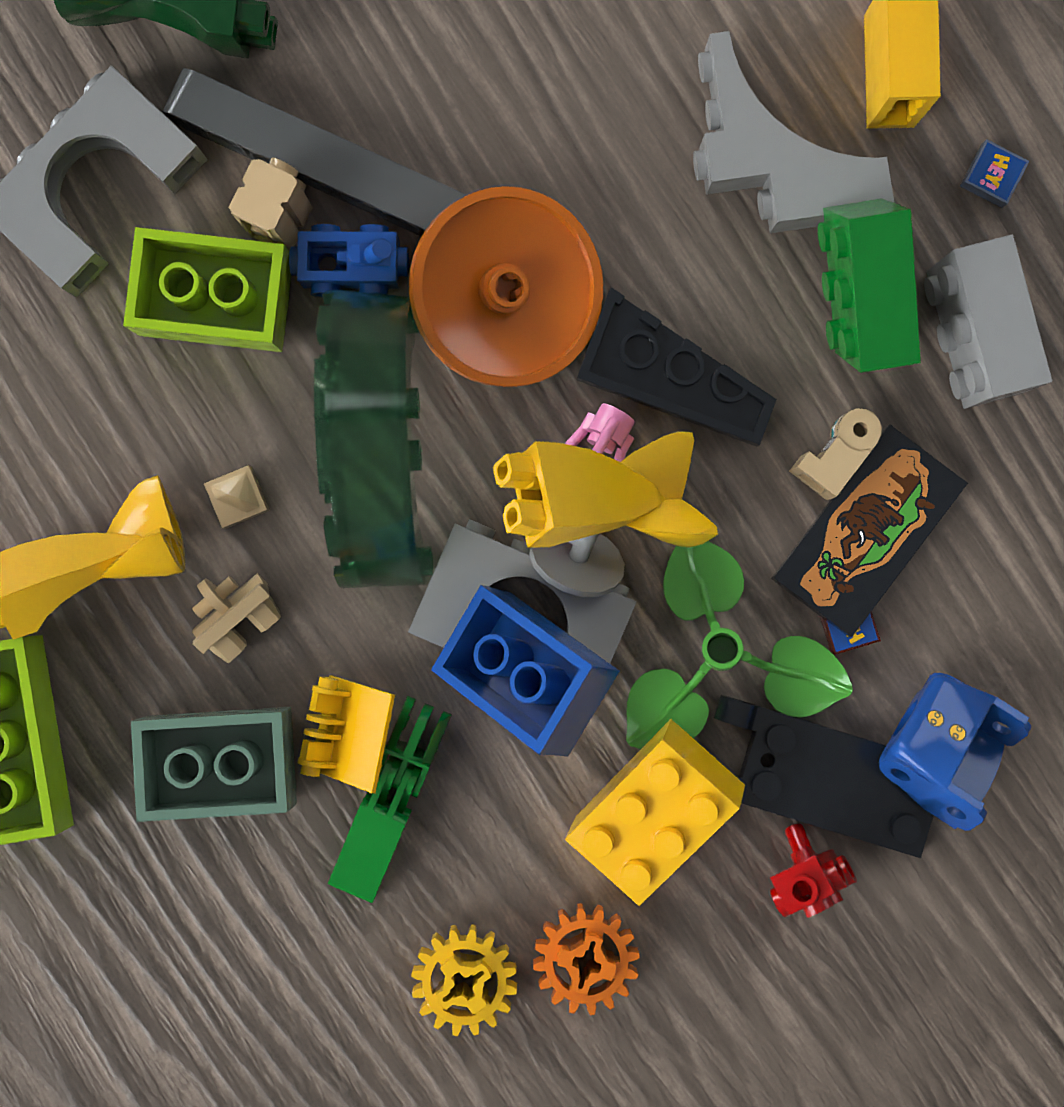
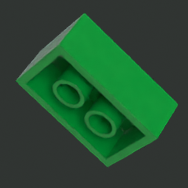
M882 198L823 208L824 222L818 223V241L821 251L827 252L828 271L822 273V289L825 300L827 302L831 301L832 320L826 322V337L829 348L831 350L835 349L836 354L860 373L921 363L911 209Z

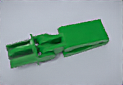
M410 696L406 697L385 746L376 793L367 792L363 798L328 882V885L370 903H373L412 812V809L406 807L411 796L418 797L452 716L448 712H442L425 751L418 746L434 710L433 706L425 703L408 743L400 741L416 703V699ZM392 788L397 789L393 801L387 799Z

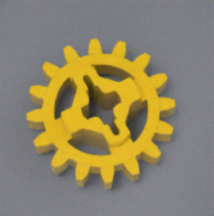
M471 924L467 935H460L457 926L452 925L449 939L445 940L437 932L432 936L431 942L434 950L421 947L418 958L425 965H414L411 977L422 982L413 986L412 997H425L419 1013L424 1016L434 1012L436 1014L434 1028L437 1030L447 1021L452 1023L453 1036L459 1035L462 1025H469L474 1036L479 1035L481 1021L485 1020L488 1025L494 1028L497 1026L498 1021L496 1010L504 1013H509L511 1010V1002L504 995L516 994L517 982L506 978L517 973L516 962L503 961L509 954V947L505 944L495 948L493 946L494 932L490 931L481 939L477 937L476 925ZM460 949L473 950L479 952V954L471 955L461 953ZM437 962H439L441 965L440 969L445 978L434 988L432 972ZM496 971L498 983L494 994L490 997L484 982L490 979L492 973ZM460 972L464 978L473 975V986L469 987L465 982L458 985L455 984L457 973ZM451 1006L467 1007L469 1010L455 1009Z

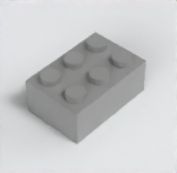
M1013 234L954 249L926 271L928 275L924 282L926 297L931 306L936 305L940 324L937 326L938 342L942 351L949 354L953 368L949 375L951 390L957 400L961 399L963 409L1020 395L1053 382Z

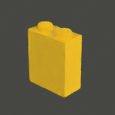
M872 0L864 14L867 129L914 128L941 96L938 0Z

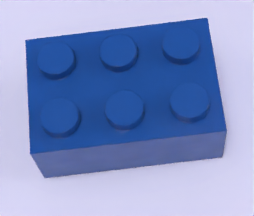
M480 585L431 671L537 754L568 757L620 672L511 592Z

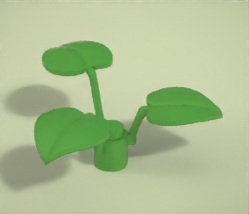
M710 541L691 548L675 547L665 570L664 596L669 608L679 619L692 621L704 614L706 615L711 632L706 635L702 644V655L705 662L686 685L683 678L677 672L670 669L650 670L636 680L627 700L626 741L628 745L642 749L670 719L676 722L694 739L707 722L709 707L704 698L692 691L711 669L727 671L734 668L740 660L770 672L764 682L766 698L777 711L785 715L797 718L808 717L825 710L832 704L851 695L853 687L843 665L826 647L813 639L803 636H790L780 639L773 647L772 663L764 661L750 652L743 651V643L739 635L731 629L720 628L714 612L731 610L740 600L744 590V576L740 565L731 554Z

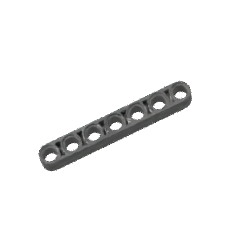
M182 68L162 111L170 121L178 126L252 160L260 159L269 163L271 158H277L298 170L297 179L303 183L421 237L430 223L445 208L467 196L458 190L191 69Z

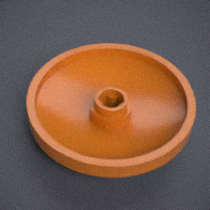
M507 186L492 187L471 193L452 203L424 231L414 252L410 267V305L414 320L425 343L451 370L467 379L485 385L498 387L530 385L550 378L562 371L575 360L588 344L602 309V269L597 251L589 234L577 218L563 205L542 193L530 189Z

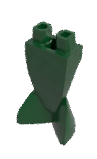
M54 0L55 7L60 16L70 25L102 26L145 18L185 32L228 56L249 59L250 47L275 49L278 20L275 16H270V6L267 2Z

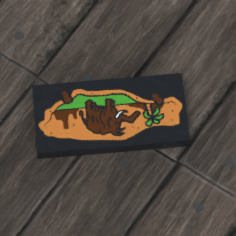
M888 425L881 433L878 443L838 496L829 501L771 579L846 636L852 637L968 483L892 425Z

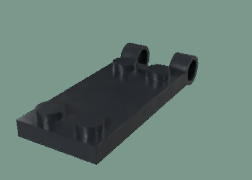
M720 696L714 718L734 726L753 730L740 774H734L745 784L741 804L921 858L934 815L923 809L901 787L893 783L881 772L879 759L886 745L729 696ZM766 753H770L773 756V763L765 767L761 764V757Z

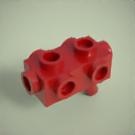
M793 824L787 827L784 832L793 853L790 856L795 865L770 877L774 885L770 893L776 908L783 917L803 909L807 918L843 901L844 899L839 891L856 883L857 879L844 855L837 857L833 848L817 854L812 849L802 824Z

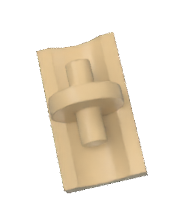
M257 573L227 599L239 587L230 576L218 586H215L206 578L200 582L197 587L204 598L192 610L201 619L213 609L215 610L192 629L196 637L193 640V645L202 654L210 649L215 655L230 663L247 646L246 640L234 629L240 621L247 617L262 633L268 630L281 617L280 610L270 596L268 583Z

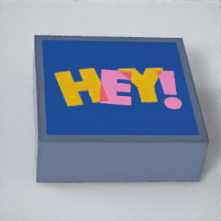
M986 139L975 155L960 187L1003 208L1008 204L1029 161Z

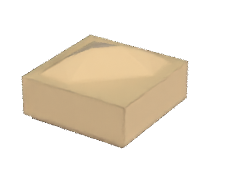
M250 465L204 483L223 529L270 511L254 470Z

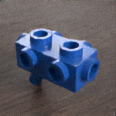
M316 224L311 226V231H298V246H291L289 252L291 276H297V281L303 288H311V296L335 298L340 296V288L359 289V296L385 298L388 297V289H399L400 277L409 276L408 247H400L397 232H389V227L384 225L367 224L360 226V232H344L336 225ZM326 257H332L336 260L337 265L332 271H321L319 268L320 262Z

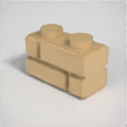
M271 158L269 163L260 159L251 160L242 179L245 186L238 187L228 208L250 237L262 242L284 244L290 252V247L294 246L298 239L299 230L297 228L304 227L313 207L304 193L306 184L297 179L298 170L277 158Z

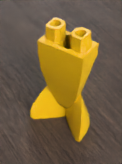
M681 431L662 436L634 451L621 462L587 448L556 442L535 441L523 453L505 454L493 467L496 484L501 488H515L517 499H513L507 504L503 513L506 532L525 536L527 547H552L623 526L631 527L663 542L687 548L704 544L719 535L717 526L692 505L682 500L694 445L692 432Z
M159 476L143 480L129 493L112 520L107 533L93 532L55 535L19 544L1 551L0 629L6 627L13 640L37 632L47 616L62 602L102 578L121 579L169 576L184 572L185 550L182 533L174 509Z

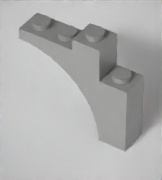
M725 31L709 35L704 52L698 55V66L701 82H709L711 100H706L705 103L707 127L709 130H716V132L705 133L699 150L693 152L695 177L697 181L704 180L706 195L763 187V190H759L757 194L758 211L761 220L768 219L769 233L818 227L819 222H824L823 208L881 198L894 203L887 157H857L837 153L813 144L789 130L764 107L748 85L736 59L730 32Z

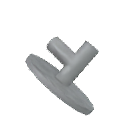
M602 534L584 537L552 547H530L529 555L534 569L546 582L565 593L579 597H600L613 592L624 576L625 563L620 551Z

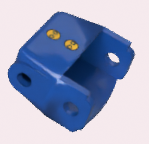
M933 673L929 676L923 688L912 699L880 756L879 767L889 780L901 787L923 809L954 829L958 827L962 830L970 831L981 824L987 815L986 809L983 808L985 804L982 800L996 776L1002 759L1004 745H1016L1028 735L1032 727L1028 722V716L998 697L964 684L950 675ZM998 722L1005 724L1009 728L1000 725Z

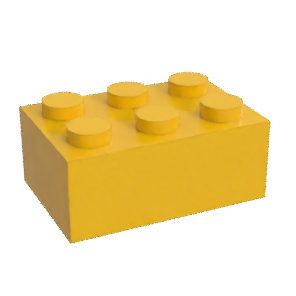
M670 719L576 815L565 840L640 906L740 809L745 784L676 722Z

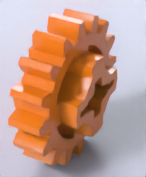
M578 903L576 915L572 917L563 908L558 911L560 924L556 926L548 921L543 924V931L549 937L548 940L543 938L535 940V950L544 954V956L533 959V968L535 971H546L538 979L540 989L553 987L551 1002L556 1005L563 998L568 999L569 1013L572 1014L576 1012L579 1004H586L589 1014L595 1015L596 1003L603 1001L607 1008L613 1009L612 995L615 992L625 997L630 994L629 988L624 981L625 978H638L637 968L628 963L640 958L638 947L626 946L634 939L631 928L618 931L622 922L620 915L616 913L608 920L604 919L602 905H597L593 914L590 915L586 914L583 904ZM583 928L580 934L571 939L564 938L568 933ZM604 933L615 943L619 956H615L614 952L604 948L602 944ZM592 942L594 960L588 961L580 975L578 957L585 955ZM553 961L557 962L558 966L567 969L570 975L569 984L558 975ZM602 979L608 980L598 987L589 989L591 985Z

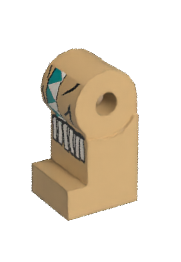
M859 408L842 415L834 422L831 428V439L816 457L810 451L803 454L789 472L824 499L829 500L837 497L878 443L882 430L878 417L867 409Z

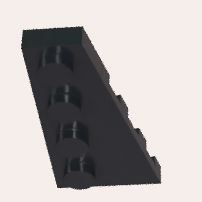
M610 287L578 373L577 381L758 447L761 444L777 399L727 365H722L701 351L702 348L687 338H682L663 325L661 320L646 310H641L626 300L625 296Z

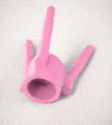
M602 403L596 415L587 413L581 426L564 444L577 446L590 433L587 441L594 446L593 451L601 454L603 452L612 454L615 448H617L614 459L621 462L625 459L626 453L634 440L629 433L635 421L618 408Z

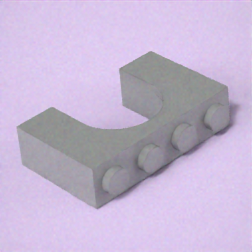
M112 65L104 73H99L89 80L84 88V94L71 108L60 111L52 120L50 130L38 143L27 146L19 154L17 165L4 178L0 179V231L61 289L76 298L109 263L69 225L63 214L60 203V190L63 179L73 163L92 151L100 149L120 150L137 158L176 194L208 160L192 140Z
M470 519L466 527L454 524L408 633L444 648L480 585L490 587L494 583L506 578L527 577L544 583L558 596L566 614V633L609 664L611 663L637 602L627 598L630 588L619 584L613 592L600 597H579L562 592L546 582L534 569L529 555L530 547H527V543L513 539L510 547L492 539L496 530Z

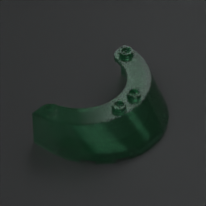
M326 290L323 293L324 304H330V306H319L316 325L319 346H325V355H319V358H314V420L319 494H325V504L331 503L333 515H325L323 527L329 557L340 558V566H334L333 575L338 586L342 589L425 585V576L433 575L432 546H423L415 493L414 471H422L421 440H412L411 419H420L419 388H411V362L415 345V333L420 332L413 317L410 297Z

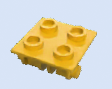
M329 675V677L319 676L318 685L312 686L313 692L309 710L321 714H307L306 720L319 723V728H304L303 734L314 737L316 740L303 739L300 757H298L297 761L298 764L302 765L300 774L311 777H320V774H323L364 791L376 793L395 694Z

